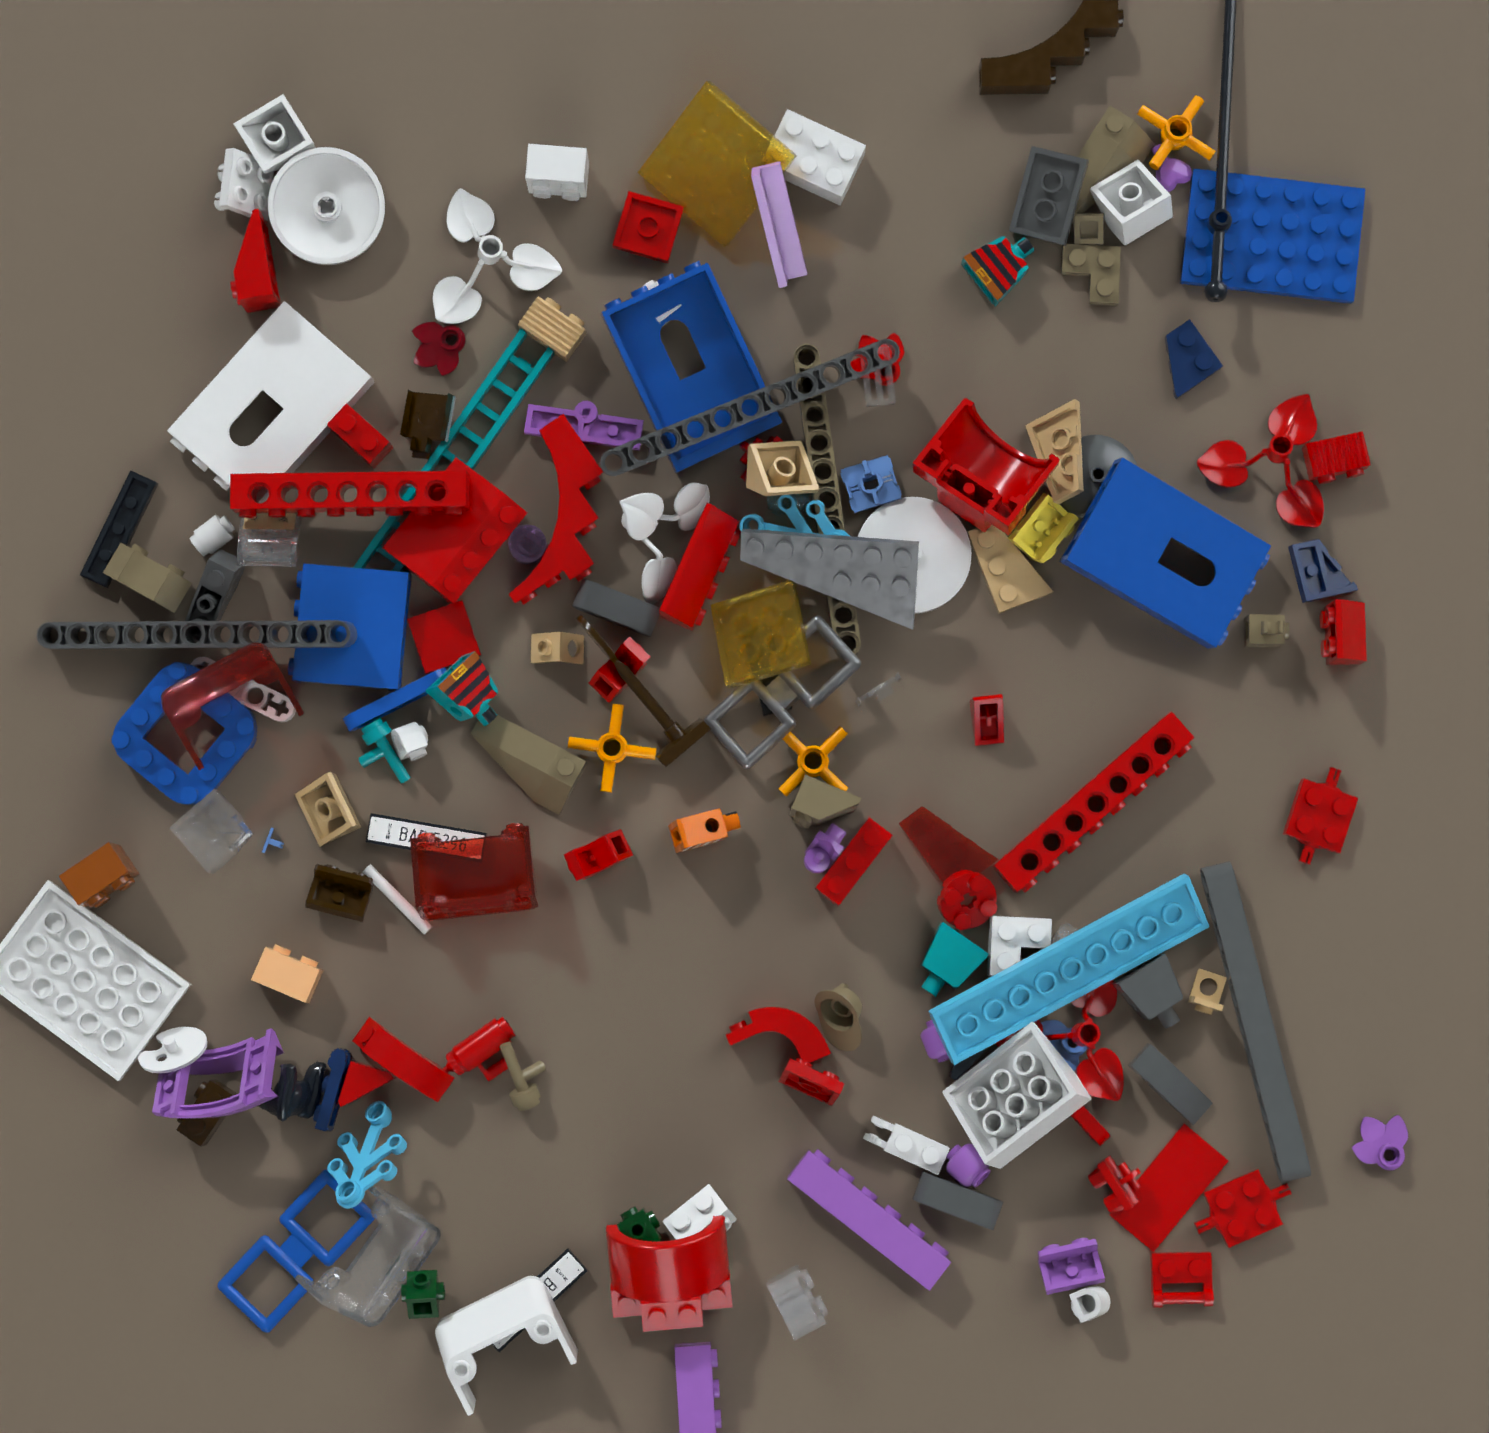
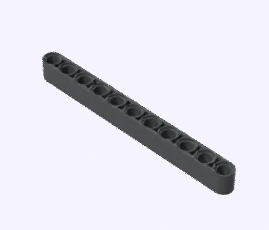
M891 339L877 341L617 446L602 455L600 458V468L608 476H618L895 363L899 358V346ZM881 345H887L892 350V357L889 361H883L879 358L878 348ZM854 356H860L865 361V368L862 372H856L852 369L850 363ZM826 367H833L837 370L838 379L835 383H829L825 380L823 373ZM799 378H806L810 381L811 390L809 393L802 394L797 390L796 383ZM772 389H779L783 392L784 401L782 404L775 405L771 403L769 393ZM749 399L756 403L757 412L755 415L747 416L743 413L742 403L745 400ZM722 410L729 414L730 422L728 426L720 427L715 423L714 417L717 411ZM690 422H698L703 427V433L699 438H692L687 433V426ZM668 432L674 435L676 443L672 449H665L661 446L660 436L663 433ZM641 443L647 446L649 454L645 460H637L633 456L632 450L634 445ZM614 454L621 459L622 464L619 470L610 471L606 468L605 459L607 456Z
M339 620L47 622L38 628L36 636L39 644L49 649L345 648L355 643L358 633L352 623ZM283 626L287 628L289 633L285 642H281L278 638V631ZM311 626H314L318 633L316 640L310 642L306 635L307 630ZM340 626H343L347 632V636L342 642H339L335 635L336 630ZM168 627L173 631V638L169 643L163 637V633ZM196 627L200 628L202 632V637L197 643L192 639V631ZM224 627L229 628L231 633L230 639L226 643L222 641L220 636ZM253 627H257L260 633L259 639L256 642H252L249 638V632ZM54 628L59 634L58 640L55 643L50 640V632ZM82 628L87 632V639L83 643L78 639V633ZM110 628H113L116 633L112 643L106 637L107 631ZM138 628H142L144 631V639L140 643L135 639V632Z
M1228 861L1200 868L1206 900L1277 1175L1281 1183L1311 1176V1168L1232 864Z

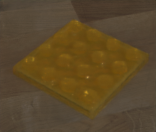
M706 81L637 173L671 202L684 206L683 212L726 247L758 207L751 178L752 168L780 161L784 174L797 155L711 81Z

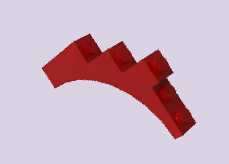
M564 414L539 430L551 453L557 472L559 487L558 519L551 542L541 561L526 580L509 593L515 604L521 601L524 605L538 596L535 590L543 584L548 589L560 581L562 578L559 574L563 571L569 580L576 578L578 582L592 573L590 567L594 565V562L575 534L580 532L582 536L586 535L597 527L594 522L599 518L579 489L585 487L588 491L600 483L601 480L598 476L603 474V471Z

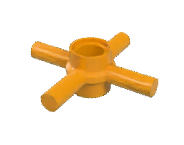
M1195 95L1182 115H1174L1168 120L1145 105H1142L1138 111V116L1161 130L1162 144L1149 162V166L1154 170L1160 168L1171 150H1179L1184 146L1189 147L1209 161L1216 152L1214 149L1192 136L1191 121L1204 103L1200 96ZM1177 129L1183 136H1175L1170 130Z
M612 704L609 732L602 735L599 740L570 736L568 740V748L597 752L599 758L604 762L600 789L602 792L612 793L616 764L624 760L626 756L651 760L656 758L657 748L628 745L625 738L620 735L624 705ZM612 740L617 741L621 746L619 753L615 756H609L604 752L605 744Z
M839 726L820 747H806L790 731L782 740L798 755V769L778 790L787 797L803 781L806 774L810 777L820 776L827 784L847 791L848 787L828 768V754L848 733ZM809 754L818 755L821 758V766L817 769L808 768L805 765V757Z

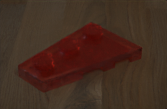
M923 806L899 823V826L942 884L950 875L957 871L971 870L981 873L999 860Z

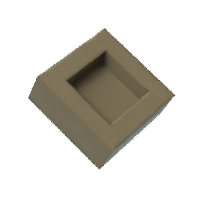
M1075 213L1074 244H1104V213Z

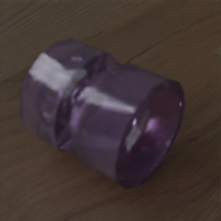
M529 524L521 525L514 529L508 541L509 551L513 559L525 565L535 564L541 560L547 545L543 532L536 526Z

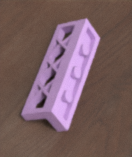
M779 161L753 167L751 178L778 286L782 288L787 286L788 279L807 275V268L781 162Z

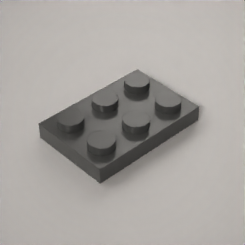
M1032 146L1009 231L1066 246L1089 160Z

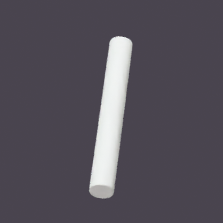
M371 864L364 869L362 873L372 878L373 884L424 935L433 927Z

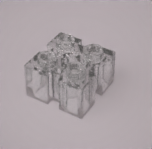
M797 1264L766 1280V1286L794 1341L827 1324L824 1316L829 1314L820 1295L813 1296L810 1289L815 1286L806 1268L800 1270Z

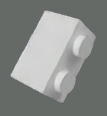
M284 94L233 123L263 173L280 170L295 155L316 148Z
M1139 160L1134 161L1090 188V192L1100 212L1104 213V219L1109 229L1124 245L1129 244L1173 217L1171 195Z

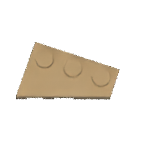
M1074 399L1025 425L1037 459H1048L1051 453L1060 459L1059 465L1046 480L1053 502L1057 504L1084 492L1080 401Z
M993 525L985 533L978 528L967 531L971 546L998 614L1054 592L1004 532Z

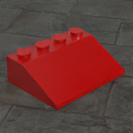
M457 457L454 458L445 471H467L470 475V510H463L462 515L456 516L445 515L444 511H433L431 516L415 515V511H411L382 547L452 604L458 600L528 513ZM435 488L431 495L432 500L439 501L443 499L446 494L445 488Z

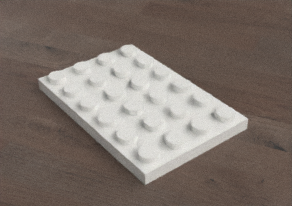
M47 880L0 943V994L117 1081L122 1080L138 1058L140 1052L145 1049L192 985L90 909L78 906L71 895L50 880Z

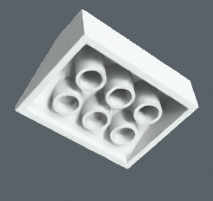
M1034 1022L1029 1023L942 1091L984 1164L1000 1169L1092 1099L1077 1074Z

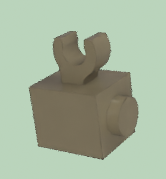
M1249 614L1245 617V647H1281L1285 644V640L1289 639L1290 629L1289 623L1285 622V615Z

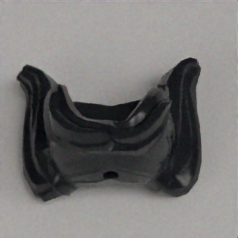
M317 1061L310 1065L303 1081H297L296 1066L291 1064L280 1065L279 1082L274 1090H272L278 1097L260 1104L258 1107L277 1116L282 1122L294 1115L305 1119L312 1117L320 1101L323 1074L327 1068L326 1064Z

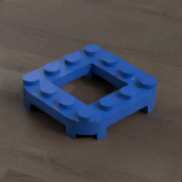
M174 662L157 673L115 726L111 740L119 757L167 797L181 804L195 805L212 798L215 795L213 794L245 753L254 747L257 741V723L254 714L249 708L208 677L202 670L187 663ZM181 694L225 728L189 774L146 739V736Z

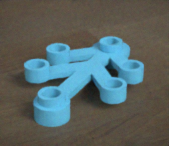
M792 494L782 495L778 499V507L787 514L795 528L764 522L763 518L757 514H749L743 517L740 522V531L742 529H751L749 523L751 520H755L758 523L757 530L818 534L813 533L796 507L797 500ZM785 497L792 501L790 508H786L783 505ZM813 500L807 504V515L815 518L824 535L850 536L846 531L834 528L824 513L825 505L822 501ZM812 504L819 505V514L812 513Z
M383 1101L373 1102L365 1112V1117L371 1125L360 1153L357 1149L358 1141L350 1132L343 1133L337 1140V1145L346 1153L354 1168L351 1178L349 1179L346 1174L348 1166L342 1159L335 1158L327 1166V1171L338 1183L335 1191L336 1200L345 1209L357 1206L364 1198L365 1191L381 1179L390 1181L397 1174V1167L390 1160L382 1161L376 1170L364 1177L367 1170L389 1154L399 1155L407 1148L406 1140L400 1134H394L388 1138L386 1143L374 1151L382 1128L387 1127L392 1121V1111Z

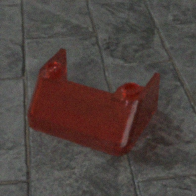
M257 642L248 644L163 691L161 695L163 710L199 770L203 769L204 765L199 751L186 728L194 725L199 720L201 706L251 679L262 685L279 680L299 717L305 714L279 664L264 644Z

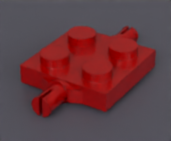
M1329 768L1325 783H1316L1305 778L1300 780L1283 834L1297 839L1304 845L1299 860L1301 863L1311 865L1315 849H1326L1337 854L1341 853L1358 798L1346 794L1336 787L1342 772L1337 768Z
M1259 1169L1204 1192L1203 1195L1209 1206L1210 1216L1194 1222L1195 1228L1207 1224L1197 1229L1200 1235L1215 1227L1222 1235L1227 1248H1230L1283 1225L1277 1211L1276 1201L1292 1195L1291 1190L1279 1194L1280 1191L1289 1188L1287 1183L1270 1190L1264 1183Z

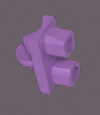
M833 823L825 833L819 830L805 851V867L813 873H822L826 869L829 870L844 848L840 845V842L846 835V832Z

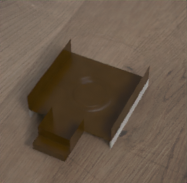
M408 390L400 435L412 438L410 450L413 451L412 458L429 460L432 440L448 442L456 397L452 394H431Z

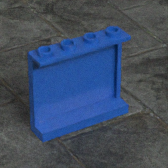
M303 563V571L298 570L297 588H301L300 600L296 599L294 603V617H298V621H347L356 627L358 635L357 640L350 647L295 648L294 658H290L288 664V675H292V681L296 683L310 682L388 689L389 691L400 689L403 674L411 574L409 572ZM314 626L307 630L306 635L310 642L315 641L318 635ZM340 626L335 633L336 639L339 642L344 641L347 636L346 629L343 626Z

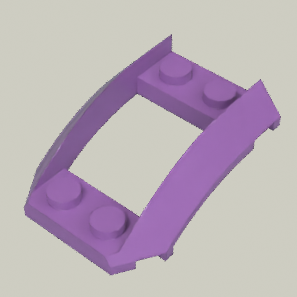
M270 1028L266 1030V1036L255 1040L253 1037L229 1046L205 1050L200 1058L187 1067L174 1072L159 1074L152 1113L156 1116L169 1118H214L240 1113L278 1097L271 1090L275 1057L284 1052L275 1031ZM243 1070L239 1094L210 1103L184 1105L189 1074L211 1075Z

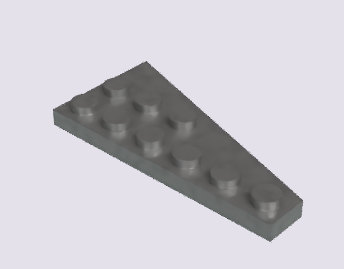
M742 529L741 561L912 630L914 629L919 541Z

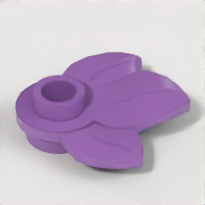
M1396 1115L1384 1125L1377 1119L1364 1117L1360 1126L1363 1141L1352 1146L1356 1157L1366 1164L1377 1163L1378 1166L1385 1170L1399 1168L1405 1159L1402 1147L1408 1140V1130L1403 1119ZM1390 1149L1394 1157L1392 1160L1387 1161L1384 1158V1153Z

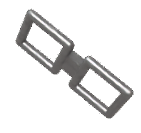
M814 616L769 658V664L777 672L778 676L767 687L757 676L751 675L705 717L704 721L711 728L713 734L744 769H750L795 728L796 721L787 712L792 705L800 699L807 708L815 709L860 668L861 661L821 616ZM818 630L847 664L812 695L783 661ZM753 690L782 724L747 755L718 721Z

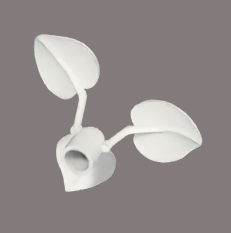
M460 188L454 194L448 207L447 228L452 237L459 242L465 243L473 238L476 242H480L478 248L480 260L467 284L461 278L451 276L442 279L436 285L433 292L435 319L444 324H459L468 321L477 314L481 306L482 297L478 291L471 287L484 264L492 265L498 262L500 258H503L508 265L512 266L510 270L512 282L524 291H537L544 288L562 273V268L549 252L537 245L528 243L516 246L512 254L513 260H511L507 256V252L502 250L503 245L498 237L494 235L485 236L490 233L495 221L491 207L482 199Z
M694 482L681 488L674 501V510L676 512L674 515L663 514V500L654 493L636 494L620 501L624 512L621 519L623 527L627 529L631 538L642 540L656 555V559H651L646 563L642 573V591L647 603L653 605L666 595L677 571L675 560L670 557L663 558V554L647 537L654 532L658 525V519L678 520L679 528L684 531L694 529L698 524L706 503L710 502V492L706 484Z

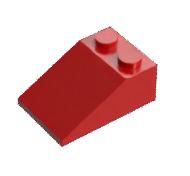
M259 209L252 211L233 271L235 281L230 282L233 298L237 300L238 306H243L247 313L274 309L281 305L268 225Z

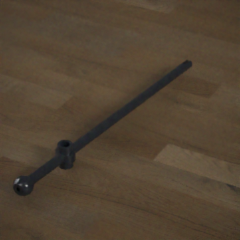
M1225 0L1215 206L1207 221V227L1213 234L1211 281L1205 286L1204 292L1206 298L1211 302L1223 301L1228 293L1227 286L1222 282L1224 238L1232 223V217L1226 210L1237 0Z

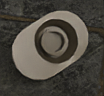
M842 983L832 990H821L817 993L814 1002L825 1037L839 1050H855L862 1041L859 1018L863 1006L860 998L849 989L846 983Z

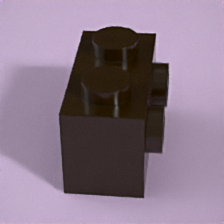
M212 1079L208 1083L204 1081L194 1094V1097L197 1098L194 1104L219 1101L234 1096L237 1093L217 1079ZM226 1116L192 1119L178 1118L177 1121L180 1125L176 1130L200 1147L205 1146Z

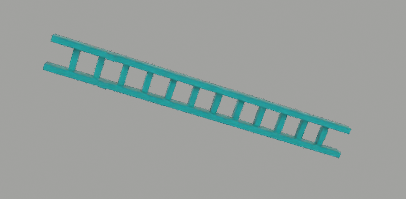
M520 328L450 428L448 442L441 441L421 471H433L442 457L452 462L457 456L448 451V448L459 433L478 445L467 463L464 462L474 470L555 355V352L548 347L534 368L520 356L519 358L514 356L528 336L527 332ZM509 362L528 374L517 392L497 379ZM492 385L512 398L501 415H498L481 403ZM476 409L495 422L484 439L464 427ZM408 488L402 499L404 501L414 499L416 489ZM389 516L353 568L364 569L377 551L396 564L392 571L403 572L406 567L381 546L392 528L397 529L401 525L398 522L401 516Z

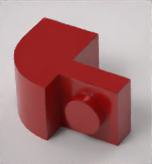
M630 636L615 652L618 660L628 666L635 676L647 665L646 662L651 657ZM610 659L598 669L588 682L608 703L627 687V684L620 677Z
M621 829L605 834L587 845L564 854L568 868L576 881L592 877L633 856Z

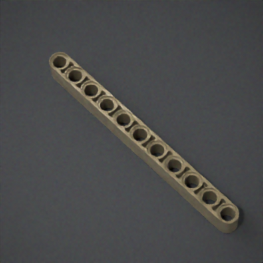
M802 344L796 348L793 359L795 375L821 364L820 354L815 346ZM807 353L812 355L815 361L811 365H803L799 362V356ZM799 378L796 383L797 390L802 394H807L802 388L806 382H810L806 378ZM823 392L799 402L805 451L813 473L819 467H826L831 473V476L825 480L815 476L819 491L812 493V500H819L824 495L831 496L835 504L831 508H825L824 513L832 524L836 525L838 529L845 531L826 394ZM811 410H817L822 414L823 418L815 423L809 421L806 415ZM821 438L826 442L827 447L822 451H816L811 447V441ZM813 504L814 514H819V505ZM816 522L817 533L823 534L821 528ZM826 595L831 628L841 639L850 638L854 641L855 649L852 652L857 655L861 647L856 607ZM841 609L847 610L851 614V620L848 623L841 624L836 620L835 613ZM834 649L835 654H836L839 658L843 659V658L836 652V650Z

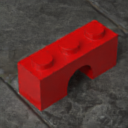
M869 817L816 886L815 890L838 907L893 835Z

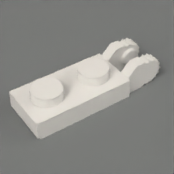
M876 1116L872 1117L871 1122L875 1126L891 1131L887 1142L879 1139L878 1136L872 1133H865L863 1139L884 1148V1151L939 1175L950 1147L897 1123L894 1125Z

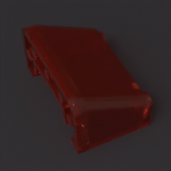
M511 823L506 825V829L500 832L501 835L443 842L441 838L435 837L434 833H421L417 835V838H410L415 907L420 918L433 921L526 911L537 908L538 894L529 826H524L522 823Z

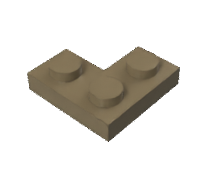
M1078 244L1062 245L1061 275L1090 276L1088 305L1118 306L1121 247Z

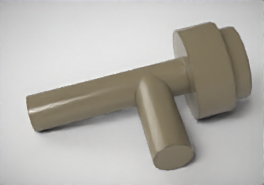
M511 1042L501 1044L500 1049L516 1089L509 1093L511 1102L514 1107H517L518 1111L529 1110L540 1103L539 1098L541 1094L536 1083L527 1084L526 1081L544 1072L546 1067L539 1060L521 1070Z

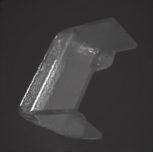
M375 1184L367 1190L377 1197L372 1206L371 1214L380 1223L345 1271L338 1267L331 1268L324 1272L317 1283L299 1274L295 1278L320 1304L368 1327L376 1326L385 1319L401 1296V1285L407 1284V1271H419L438 1244L441 1236L439 1228L393 1194Z

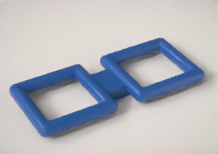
M327 1169L323 1170L280 1216V1223L291 1233L288 1239L279 1247L270 1237L266 1235L261 1236L218 1282V1289L265 1333L270 1332L313 1286V1278L302 1269L308 1260L315 1255L325 1266H332L375 1220V1213L361 1201L357 1206L353 1207L361 1217L329 1252L294 1220L326 1184L336 1191L338 1183ZM264 1250L299 1282L267 1318L232 1286Z

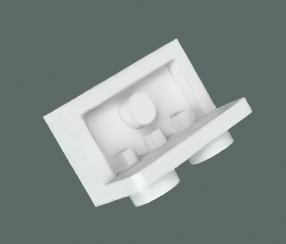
M708 1184L664 1219L663 1223L677 1240L704 1230L712 1222L713 1216L723 1215L725 1217L726 1231L730 1229L732 1223L737 1218L727 1208L711 1185Z

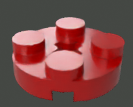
M961 870L950 875L942 884L944 888L937 898L938 910L942 917L959 930L978 927L997 911V894L994 885L983 874L971 870ZM968 893L970 896H973V900L969 905H961L965 894Z

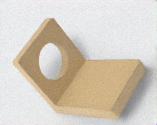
M566 632L532 634L531 663L566 662L583 664L584 635ZM571 640L575 642L577 647L574 657L568 651V644Z
M1198 969L1188 1000L1189 1003L1196 1005L1194 1010L1212 1015L1213 1010L1222 1011L1224 1005L1219 1004L1227 978ZM1206 978L1213 979L1217 985L1216 992L1210 996L1204 995L1200 990V983Z

